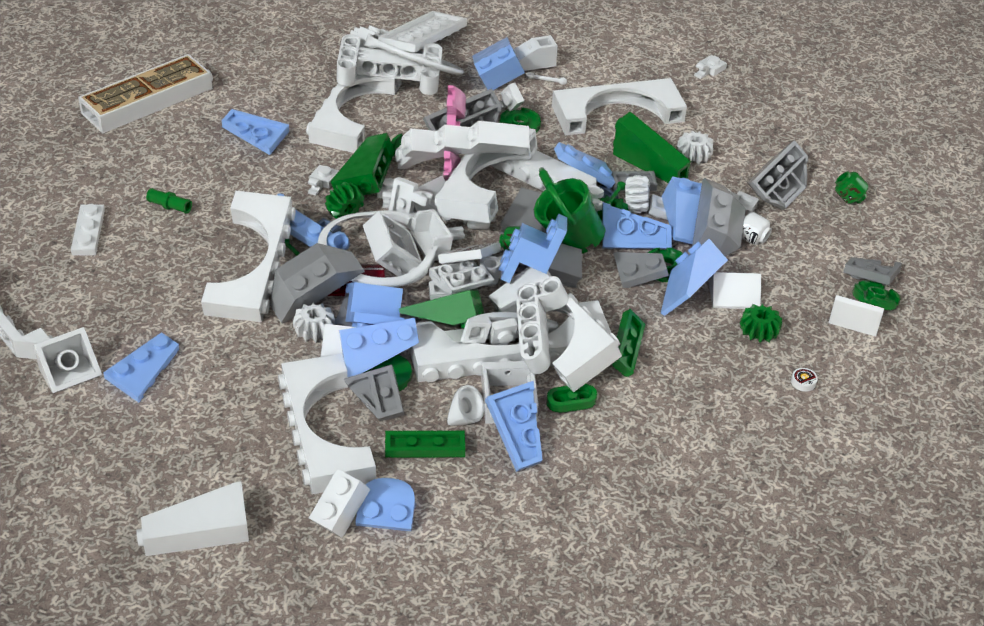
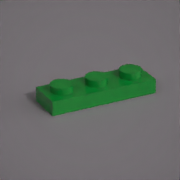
M631 309L623 312L617 333V339L620 342L618 348L622 357L612 363L613 367L625 377H629L634 373L646 325Z
M465 430L385 431V458L465 457Z

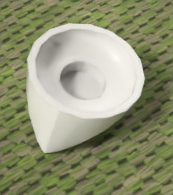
M465 385L456 391L448 413V425L463 426L480 421L484 413V401L478 389L471 385Z

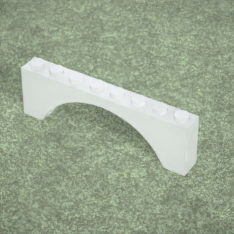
M598 300L579 303L580 307L584 305L589 310L594 321L599 319L604 325L608 334L611 333ZM570 316L562 325L548 334L550 366H553L552 363L563 354L572 340L575 320ZM432 321L416 323L419 343L409 348L418 382H434L448 378L458 379L470 375L481 376L482 362L524 361L520 354V343L512 345L454 343Z

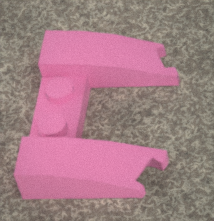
M448 85L447 125L460 126V121H456V119H465L466 96L457 87ZM444 151L443 177L445 181L449 179L454 168L461 161L459 155L451 151Z

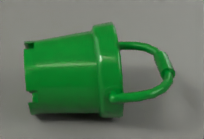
M540 167L539 177L546 190L536 200L534 206L535 219L547 229L551 219L556 220L558 214L567 217V232L562 244L582 249V254L588 252L586 247L591 244L594 247L599 245L604 238L606 230L592 203V196L588 185L582 180L575 178L564 179L554 183L548 172L543 167Z

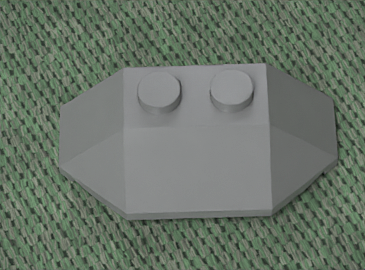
M492 88L466 99L465 119H456V121H460V126L471 127L477 121L497 123L502 105ZM447 108L423 118L429 130L437 131L443 125H447Z
M794 140L770 159L747 183L761 200L784 210L807 186L806 164L808 163V155Z
M706 178L702 180L692 246L698 241L700 244H703L710 239L726 257L741 247L746 208L724 185Z
M316 243L276 269L270 306L283 324L292 319L296 314V309H302L303 304L310 306L312 303H317L365 271L351 251Z

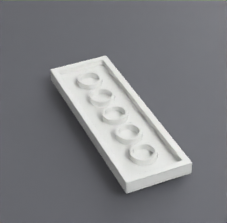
M431 11L378 36V40L406 52L416 53L424 49L425 45L442 40V38L450 36L452 33L466 27L467 18Z

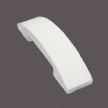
M492 312L467 319L461 337L462 343H485L486 339L489 338L492 322L515 318L518 324L517 313ZM547 319L549 334L557 329L558 323ZM517 328L516 338H519V330H518V328Z

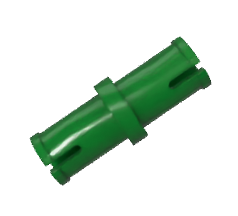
M150 188L146 194L148 202L161 205L167 210L174 209L188 214L192 209V201L190 199L178 197L170 191L165 193Z

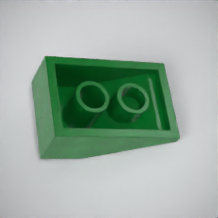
M467 290L399 308L400 314L450 325H461V329L465 328L467 319L485 314L479 290Z

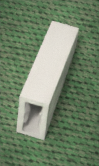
M241 481L141 517L142 529L136 530L138 547L144 546L145 555L151 556L248 542L249 537Z

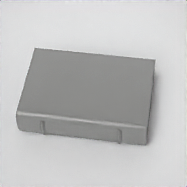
M521 187L501 221L500 226H502L500 234H503L507 227L521 226L522 223L545 233L547 229L534 216L536 200L542 193Z
M561 243L548 271L552 276L558 277L564 286L576 288L578 281L582 279V249ZM519 262L516 271L522 272L529 266Z

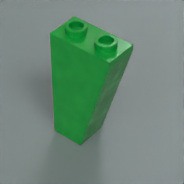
M628 112L616 121L613 155L644 171H654L657 178L667 183L670 182L672 176L688 178L691 161L636 115Z
M388 133L370 136L364 140L331 180L333 189L336 188V185L341 186L343 182H352L361 190L363 196L380 192L395 152Z

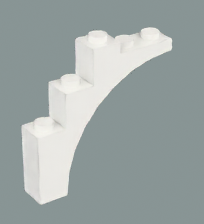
M477 121L471 127L443 125L437 131L411 128L403 135L401 145L396 149L395 161L398 162V169H408L423 161L444 157V151H451L456 155L470 153L521 154L530 148L529 126Z

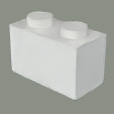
M337 469L309 519L342 538L370 489L360 480Z

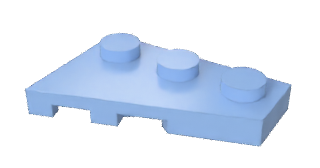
M231 109L222 119V128L269 155L289 133V124Z
M559 142L554 148L558 159L595 177L597 182L609 189L615 184L612 171L608 168L606 162L583 153L569 144L565 145Z
M604 202L602 203V223L606 230L602 239V249L672 248L671 225L633 214L628 210L619 209Z
M415 318L339 330L343 358L347 368V377L361 374L419 343Z
M161 332L103 372L104 378L139 403L144 397L143 394L156 381L155 378L177 354L179 344Z
M534 381L487 396L485 399L516 472L539 464L543 460L540 433L536 421L537 406L534 403Z

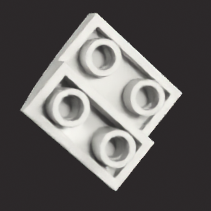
M474 260L452 262L431 267L428 274L440 289L449 294L493 284L495 280L484 265L477 266Z

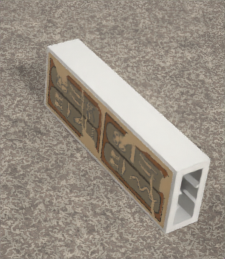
M187 54L78 97L81 114L99 131L105 133L211 90L213 76L198 60Z

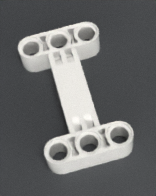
M347 34L342 37L336 80L341 85L349 86L354 84L356 74L420 81V91L423 94L433 95L438 91L440 70L409 60L387 50L360 47L359 36ZM430 43L424 46L423 54H411L441 64L442 47L438 44Z

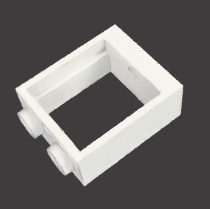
M378 211L363 224L374 259L384 268L397 276H402L413 271L422 262L411 232L381 211Z
M524 361L482 362L481 383L485 424L495 423L485 402L487 396L491 395L490 386H514L534 381L535 390L533 394L534 403L537 406V421L539 405L535 374L528 369Z

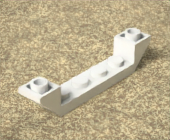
M0 306L1 339L16 357L37 359L34 345L53 337L51 335L47 336L41 328L24 335L21 329L17 330L11 317L4 315Z

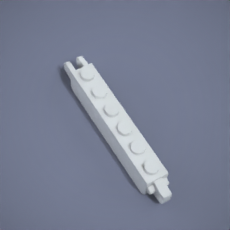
M537 150L530 160H507L491 165L541 191H545L546 188L539 177L540 167H543L548 172L554 183L569 178L580 179L588 185L596 211L602 210L603 202L599 199L603 197L604 191L596 186L595 177Z

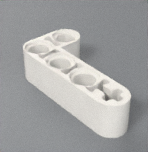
M555 276L525 283L516 291L520 354L528 369L534 374H541L550 366L546 312L562 308L567 304L569 298L562 282Z

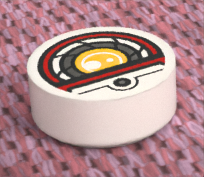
M798 368L792 374L791 383L796 389L807 392L816 387L818 377L810 369Z

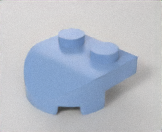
M378 478L368 482L366 486L370 491L357 512L356 526L411 531L416 506L411 486L402 480L394 478Z

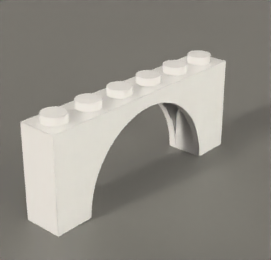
M356 74L354 84L344 86L338 83L336 87H333L328 99L324 100L321 109L317 110L312 122H309L307 125L306 133L309 135V143L354 153L365 140V125L347 119L340 113V107L347 101L361 95L375 93L395 95L402 84V79Z
M671 78L553 91L552 108L565 136L585 133L587 115L594 109L608 104L623 103L643 107L656 114L664 124L685 122L687 106Z
M529 129L530 148L521 154H465L458 166L454 168L449 179L445 181L440 192L435 196V206L438 209L439 217L491 223L498 211L496 191L481 188L470 180L477 172L489 165L507 160H530L537 150L536 130Z
M235 191L230 207L233 223L249 227L258 232L268 243V251L261 264L249 274L228 282H207L201 304L203 313L206 316L262 322L264 314L269 312L270 300L268 299L272 293L275 271L280 267V257L285 255L286 245L284 242L285 239L290 237L291 226L289 224L290 221L295 219L296 209L292 207L291 197Z
M527 267L512 278L510 283L507 282L488 297L497 312L517 313V289L525 283L552 275L549 271L545 274L534 268ZM569 293L567 304L562 308L552 311L564 313L574 319L575 330L567 349L552 364L560 379L575 392L622 357L618 348L620 342L612 332L608 334L599 319L594 321L589 310L584 305L580 307L575 296Z
M342 353L281 363L282 374L278 375L280 390L285 389L286 391L282 393L285 408L290 407V411H287L289 426L295 427V430H292L294 446H300V449L297 450L299 466H305V469L302 470L304 486L309 485L312 494L323 493L337 469L360 480L365 485L376 479V465L370 446L345 447L327 442L317 436L305 421L307 413L318 400L329 393L348 388L344 378L348 377Z

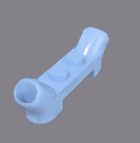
M297 210L294 221H290L289 224L291 226L290 235L309 247L318 243V237L324 228ZM329 231L327 246L343 250L349 248L350 241L344 232L338 231L333 234Z

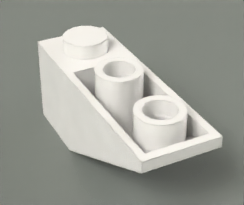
M551 35L531 38L514 49L524 71L556 66L558 46Z

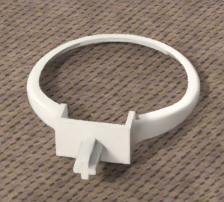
M369 25L368 28L355 27L354 31L351 30L350 34L359 36L360 47L387 50L409 60L450 74L462 75L464 73L462 68L441 59V64L378 40V36L389 32L385 29ZM419 50L416 53L423 54V51Z
M434 209L418 211L415 217L400 211H381L398 224L411 230L413 240L425 258L413 271L402 276L383 278L360 274L351 281L387 287H400L417 282L429 273V268L433 267L434 261L439 260V254L451 250L453 240L465 237L463 233L464 228L462 226L447 228ZM378 211L353 213L331 221L321 231L318 243L327 245L328 233L335 225L352 219L371 218Z

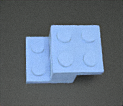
M558 214L556 220L551 219L546 230L547 234L522 223L519 230L515 228L510 238V250L505 249L500 260L501 280L510 283L519 262L547 274L567 232V217Z
M357 282L346 284L345 293L349 294L346 322L352 323V327L404 320V318L400 317L399 312L402 301V288Z

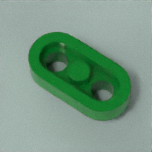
M584 384L575 392L568 386L554 387L547 393L546 405L550 410L557 413L589 409L596 404L597 390L589 384Z

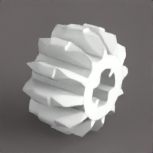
M686 132L679 138L677 150L688 158L691 163L696 161L698 165L701 161L707 163V160L713 154V139L708 138V134H701V132Z
M634 175L627 178L625 200L626 204H628V211L634 213L648 211L650 189L647 176Z
M312 303L310 306L303 304L302 309H296L293 320V327L297 336L303 337L305 342L310 338L315 343L318 338L323 340L325 324L335 325V317L331 308L324 307L323 303L320 305Z

